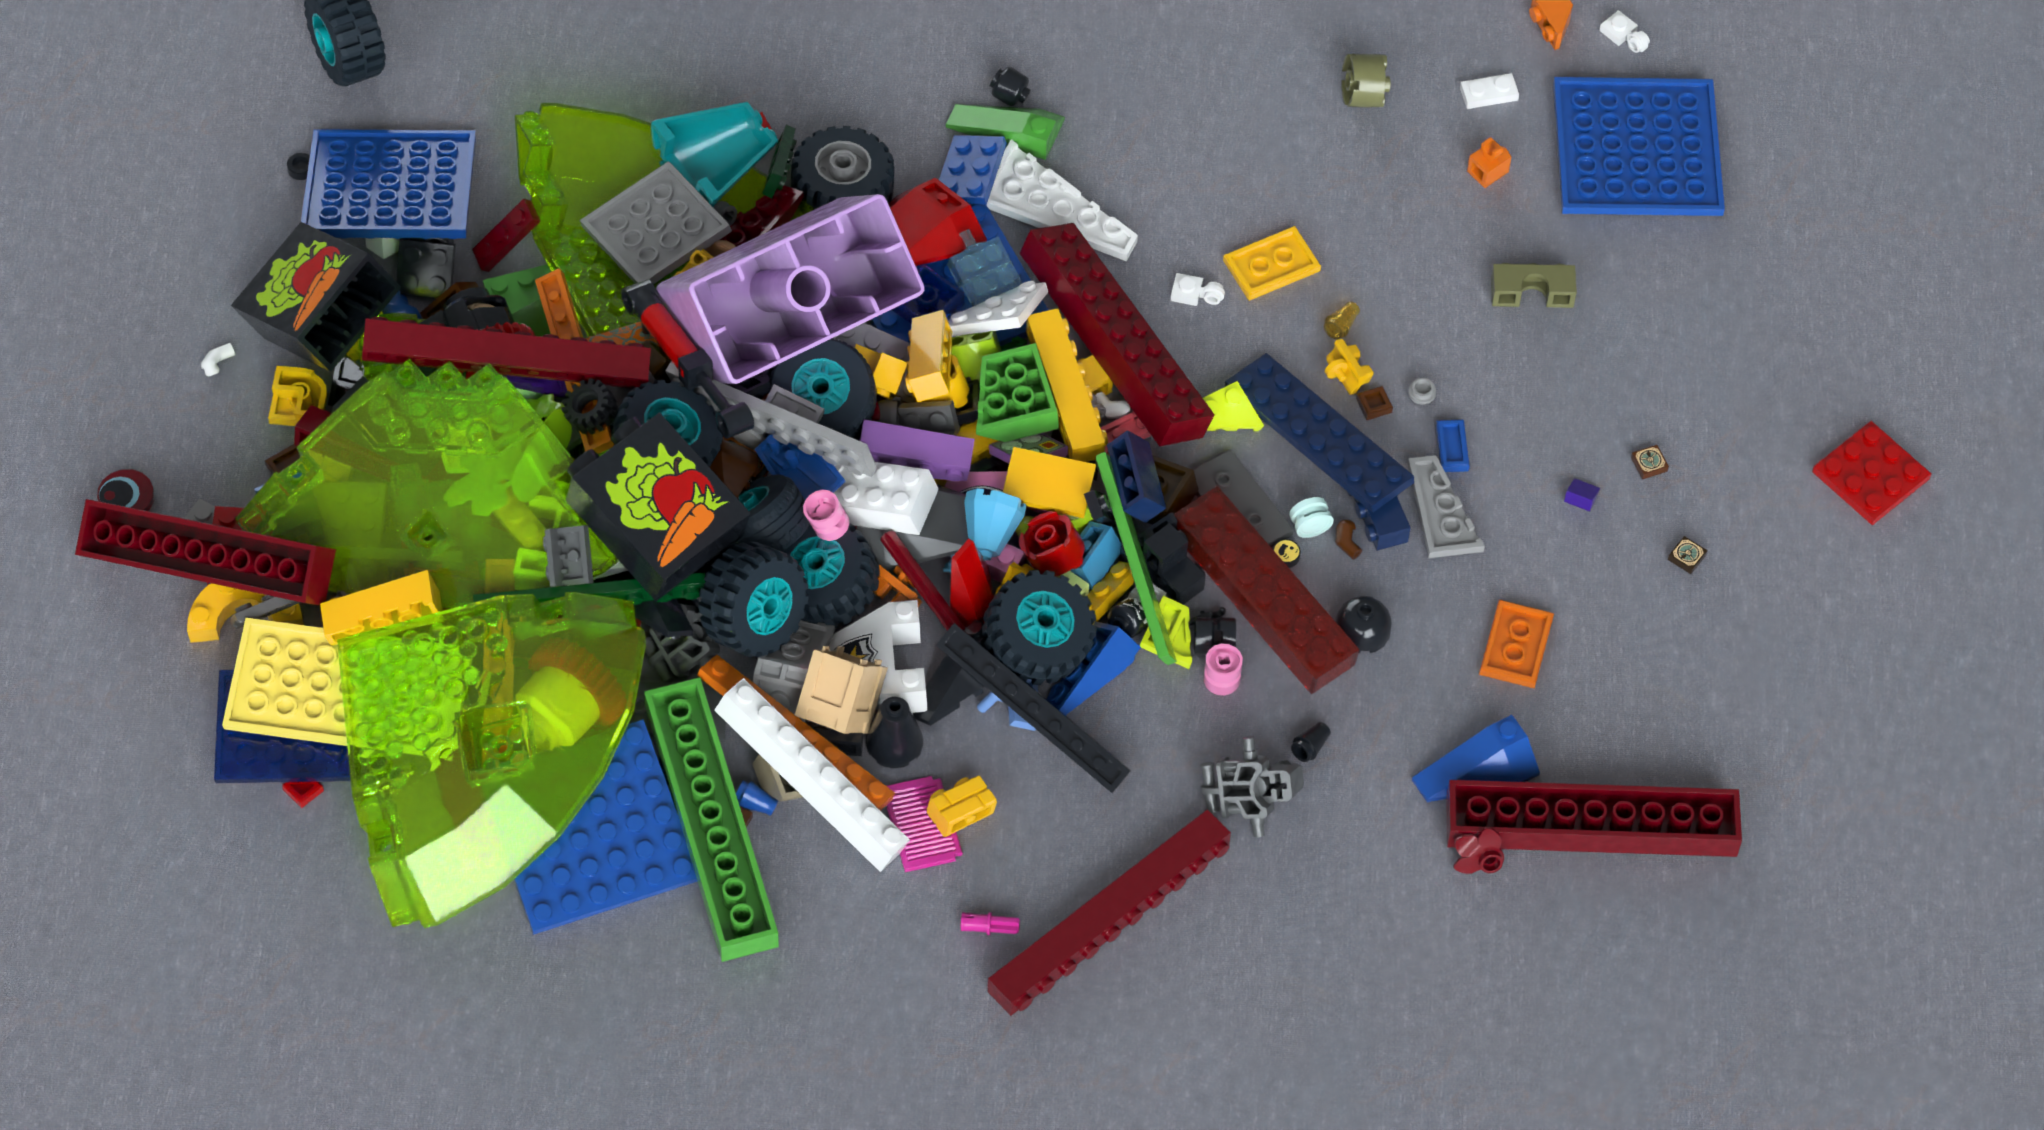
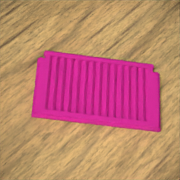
M932 776L887 785L889 789L895 792L892 801L886 805L889 819L910 839L900 853L905 872L955 862V857L963 855L957 832L943 837L936 823H933L926 811L931 795L939 789H944L940 778L933 780Z

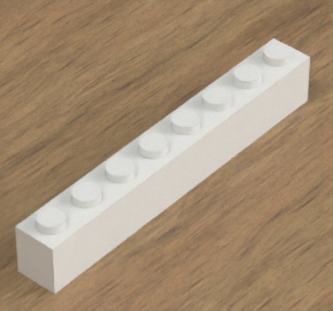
M744 678L725 693L714 711L880 872L901 853L910 839Z

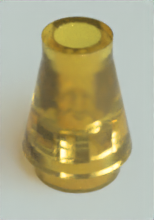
M1349 301L1343 307L1327 316L1324 324V330L1327 335L1333 339L1346 337L1356 316L1360 313L1358 305Z

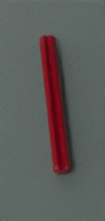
M893 530L883 534L880 541L944 628L948 631L956 623L965 630L964 625Z

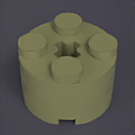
M1347 54L1345 56L1342 71H1346L1345 80H1341L1343 102L1345 105H1348L1347 107H1384L1385 92H1389L1391 86L1390 77L1385 75L1387 68L1386 54Z

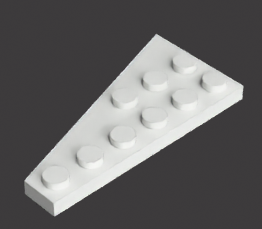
M1011 139L1004 151L987 202L988 209L1037 228L1074 223L1093 249L1127 261L1137 243L1138 235L1115 217H1109L1102 212L1099 205L1094 201L1089 202L1081 196V192L1053 170L1044 168L1036 162L1037 158L1030 153H1024L1018 148V144Z

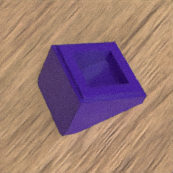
M1574 478L1566 491L1564 502L1590 512L1600 488Z

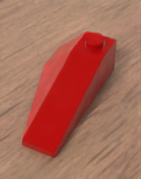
M969 538L951 558L950 608L965 627L974 620L985 623L983 620L984 613L989 607L988 604L994 598L989 566L975 543Z

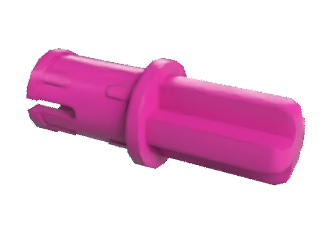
M962 912L961 931L984 932L989 936L991 932L1019 933V918L993 916L992 912L988 914Z

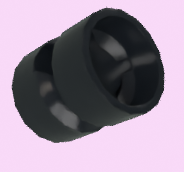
M1195 617V654H1207L1209 649L1218 644H1230L1236 647V618L1220 617L1217 622H1214L1211 617ZM1214 630L1221 631V641H1214Z

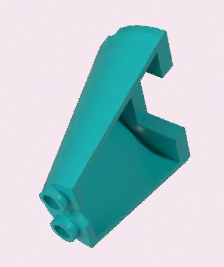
M748 102L657 119L651 122L653 146L656 150L660 149V156L663 159L659 162L662 166L669 161L712 207L778 143L775 132L768 127L763 128L761 125L763 120L760 113L754 110Z

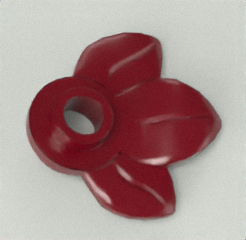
M1485 827L1478 836L1475 834H1463L1457 837L1454 844L1461 857L1454 863L1453 868L1464 874H1472L1479 870L1486 873H1494L1500 870L1504 862V854L1500 848L1502 843L1500 835L1494 829Z

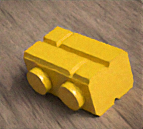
M980 776L971 779L964 777L956 782L953 788L947 791L939 789L934 792L930 797L926 811L933 823H936L943 837H947L993 814L997 801L990 789H987V785Z

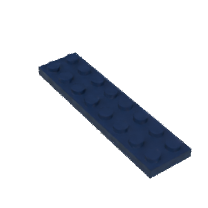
M1267 353L1225 381V387L1238 381L1256 413L1265 423L1372 513L1414 484L1413 474Z

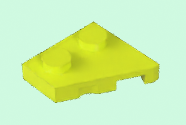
M1238 381L1203 397L1215 414L1207 431H1216L1218 429L1225 431H1237L1238 429L1260 431L1264 427Z
M1163 596L1159 606L1177 660L1175 663L1190 669L1192 657L1190 650L1189 607ZM1148 626L1140 647L1157 655Z

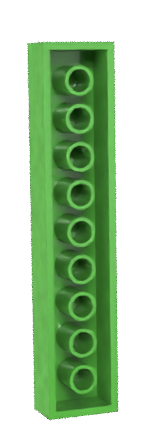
M701 678L644 691L646 712L673 802L682 825L721 962L779 947L776 923Z

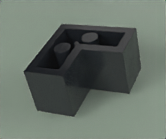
M1169 523L1144 541L1143 556L1151 581L1158 588L1166 592L1168 598L1184 605L1204 590L1206 574L1198 563H1193L1187 557L1188 539L1181 530H1176Z

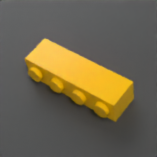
M944 310L912 318V327L908 331L910 345L907 346V351L910 359L907 361L909 375L905 377V382L909 393H914L917 402L950 393L953 331Z

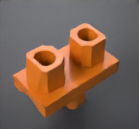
M879 565L878 589L872 591L875 595L883 600L888 592L893 589L897 594L890 602L917 600L918 607L923 603L917 598L918 595L907 587L911 585L915 589L899 565L893 570L899 576L898 578Z

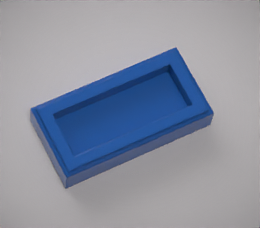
M1437 420L1435 426L1439 460L1444 471H1469L1470 465L1464 420Z

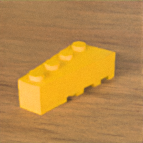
M428 570L343 597L331 598L327 602L320 603L324 635L331 646L444 623L440 591Z

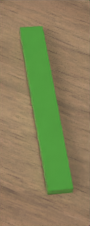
M1106 452L1096 455V461L1158 658L1167 665L1173 664L1177 660L1131 515L1123 511L1110 456Z

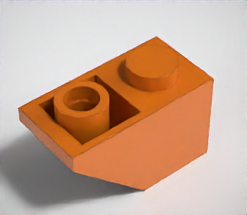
M1532 0L1531 8H1529L1532 21L1534 23L1537 22L1541 28L1545 41L1550 42L1554 50L1559 49L1570 22L1573 8L1572 2L1570 0Z

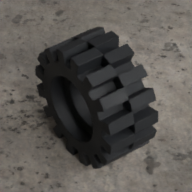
M589 379L587 383L585 380L580 381L581 386L578 387L576 384L572 386L574 389L572 393L570 391L566 392L565 395L568 399H563L562 404L565 406L562 407V412L578 432L587 434L588 431L590 434H595L596 428L601 432L604 430L602 425L606 424L609 426L611 424L609 418L615 419L616 413L614 410H618L617 400L601 381ZM598 400L596 406L591 411L582 414L583 408L589 402Z

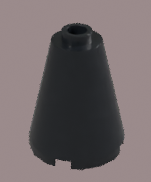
M890 697L883 701L870 726L869 733L866 735V747L869 755L877 760L879 765L892 769L909 765V762L920 756L923 748L922 732L908 703L900 697Z

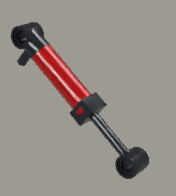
M646 279L621 290V298L627 312L630 315L635 314L639 318L642 325V333L652 335L678 369L679 379L687 390L702 386L720 411L716 413L715 417L721 434L728 439L753 429L754 418L748 405L745 402L736 405L728 403L712 382L713 361L704 349H697L659 300L653 283Z

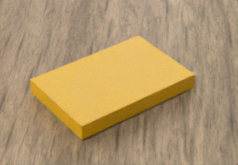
M1295 226L1223 255L1225 265L1248 301L1321 270V265Z
M1013 447L1003 493L1020 498L1022 500L1021 504L1025 503L1028 507L1084 518L1087 508L1084 494L1091 491L1096 464Z

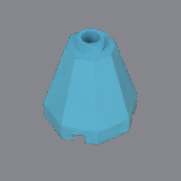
M976 488L967 491L964 502L968 538L975 543L984 560H991L992 557L999 556L1022 521L1027 505L1025 503L1021 504L1022 500L1015 496L991 490L990 495H983L984 489Z

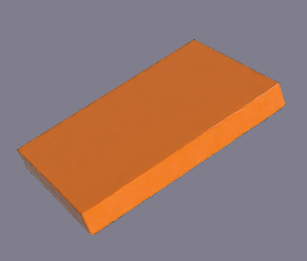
M1499 600L1479 675L1535 689L1554 613Z

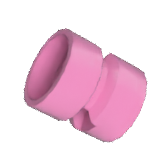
M819 490L808 496L803 505V512L817 536L827 541L837 540L842 537L848 530L849 517L836 495L828 490Z
M1218 644L1209 649L1205 661L1204 684L1211 693L1225 696L1232 694L1239 687L1243 657L1236 647L1230 644Z

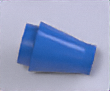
M743 780L736 792L740 807L765 813L769 816L773 814L778 804V800L771 797L752 781L748 783Z

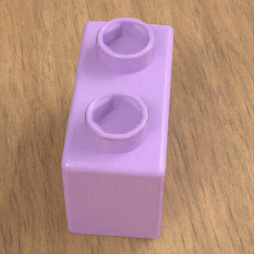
M876 194L838 198L658 284L656 291L659 300L697 349H704L713 361V379L720 383L737 384L920 296L924 292V284L886 198L883 195Z

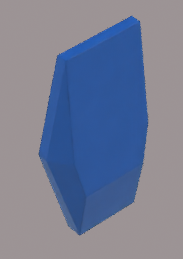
M770 434L755 448L757 455L770 475L780 474L791 478L805 500L810 494L819 490H828L834 493L846 482L834 465L826 462L822 456L815 453L812 455L806 454L797 445L792 443L787 445L780 443L773 437V434Z

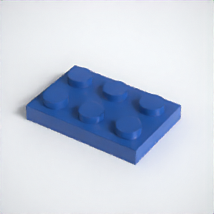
M954 135L939 181L967 203L987 205L1007 145L1005 137Z

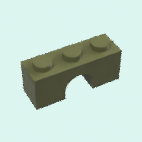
M1536 263L1493 264L1491 275L1492 306L1519 307L1522 292L1528 289H1536L1544 294L1546 307L1574 308L1577 294L1575 265H1539Z

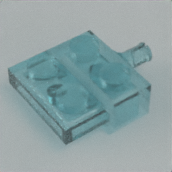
M970 229L959 234L966 249L950 257L947 266L958 287L963 288L972 307L1022 284L999 236L986 242L976 243Z

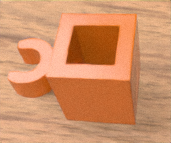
M1490 137L1481 143L1479 150L1469 156L1467 172L1486 188L1509 172L1512 156H1510L1509 151L1505 147L1500 146Z

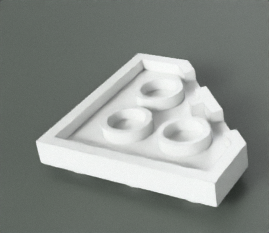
M1024 282L1003 294L988 298L986 301L964 311L954 313L948 321L953 331L952 336L1021 327L1047 295L1048 288L1046 282Z

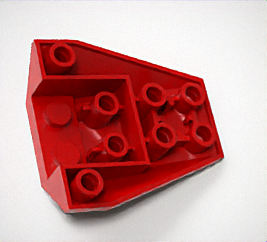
M937 178L930 179L904 191L889 203V207L915 266L966 255L987 244V238L971 205Z

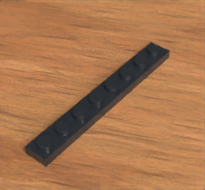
M956 623L950 627L936 644L937 647L1111 793H1114L1131 772L1128 767L1016 673L1011 671L1003 662L999 661Z

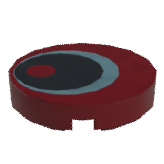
M121 469L110 473L102 480L98 487L97 499L100 502L149 511L154 503V488L150 479L142 472L133 469Z

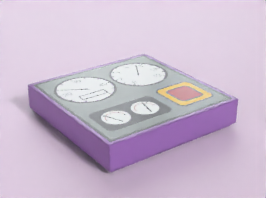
M1043 433L1008 442L997 441L989 444V454L1008 464L1010 463L1013 447L1059 457L1068 455V446Z

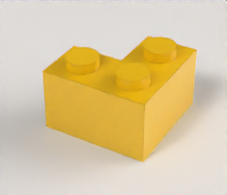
M856 344L855 348L863 355V358L866 359L875 380L877 395L884 398H889L890 395L896 396L906 373L908 363Z

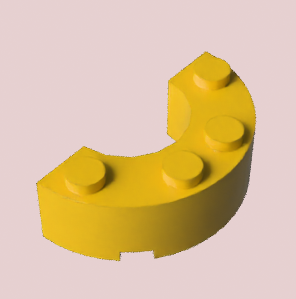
M210 583L200 592L190 609L187 622L190 643L219 640L223 624L236 613V608L246 603H251L252 606L262 603L261 598L266 595ZM299 604L268 616L271 621L304 625Z

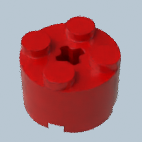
M1053 511L1042 513L1034 517L1027 524L1029 528L1025 534L1022 532L1020 535L1019 545L1033 568L1039 570L1041 575L1045 570L1053 571L1055 577L1060 576L1071 569L1079 568L1083 564L1084 541L1066 515H1058L1057 512Z

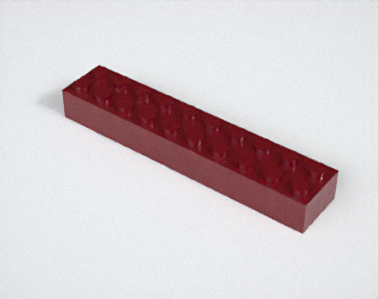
M1068 223L1030 230L1019 254L1040 283L1046 282L1048 294L1159 447L1203 438L1215 414L1076 225Z
M89 499L85 501L75 555L314 605L326 602L336 549Z
M1449 780L1446 794L1447 847L1455 848L1454 842L1457 837L1463 834H1475L1478 836L1485 827L1494 829L1500 835L1502 840L1501 849L1737 857L1742 842L1739 789Z

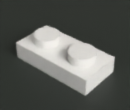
M1512 73L1463 81L1460 84V90L1467 109L1518 101L1519 92Z

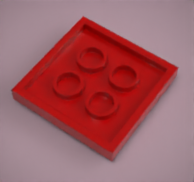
M1872 421L1814 465L1812 470L1820 480L1871 525H1874L1930 480L1932 474Z

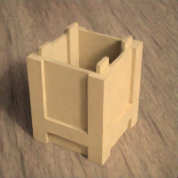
M823 646L822 650L814 649L794 716L844 734H868L888 667L882 666V660L875 659L874 663L867 659H861L843 652L845 648L843 646H837V649L829 651L830 646Z

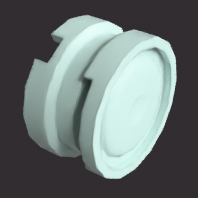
M1321 497L1305 499L1293 506L1289 513L1291 521L1295 524L1296 533L1302 538H1311L1324 533L1332 526L1334 521L1331 513L1328 511L1327 503Z

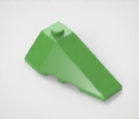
M955 104L946 123V128L970 136H1004L1007 143L1006 147L1012 139L1024 153H1030L1034 157L1046 160L1065 117L1037 108Z

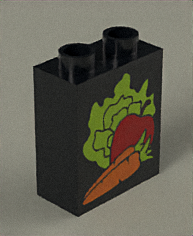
M300 222L231 306L264 339L332 372L364 333L366 318L372 319V317H377L402 287L369 253Z
M660 412L645 424H642L637 417L626 421L611 437V441L615 446L600 457L593 449L580 455L567 470L572 479L565 500L655 601H658L741 538L751 514Z

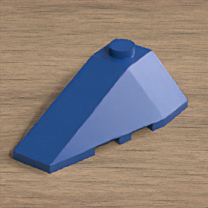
M1095 621L1093 625L1097 627L1096 636L1092 640L1094 644L1091 650L1070 675L1062 678L1059 683L1051 688L1047 700L1064 715H1067L1118 676L1135 660L1136 653L1141 647L1120 627Z
M1510 715L1486 727L1412 777V782L1426 802L1446 799L1449 780L1527 782L1539 776L1540 771L1528 736L1513 715Z

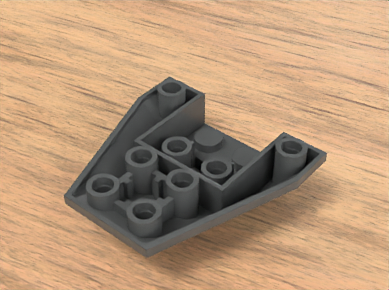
M937 485L939 490L920 535L895 532L917 563L954 555L968 540L964 503L966 494ZM857 526V530L862 533L875 554L877 564L887 571L895 569L898 566L897 562L880 541L882 535L888 532V530Z

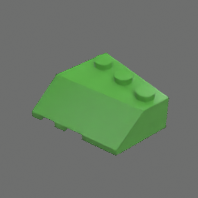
M563 261L483 280V287L489 291L490 295H500L506 299L514 322L531 327L536 336L542 337L551 333L535 280L560 268L565 275L576 312L570 282Z
M1036 343L982 356L976 435L1008 442L1059 429L1057 408Z

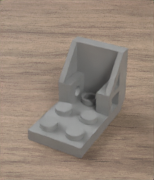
M800 620L798 624L800 626L796 633L791 634V640L786 645H780L779 650L771 654L768 653L766 656L758 657L753 683L795 715L814 649L822 650L823 646H829L834 635V625H826L821 622L812 624ZM800 718L806 724L808 723V720Z

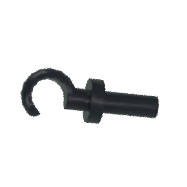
M1220 607L1218 611L1207 613L1202 610L1200 615L1196 617L1218 618L1226 613V608ZM1195 617L1190 618L1189 626L1195 625Z

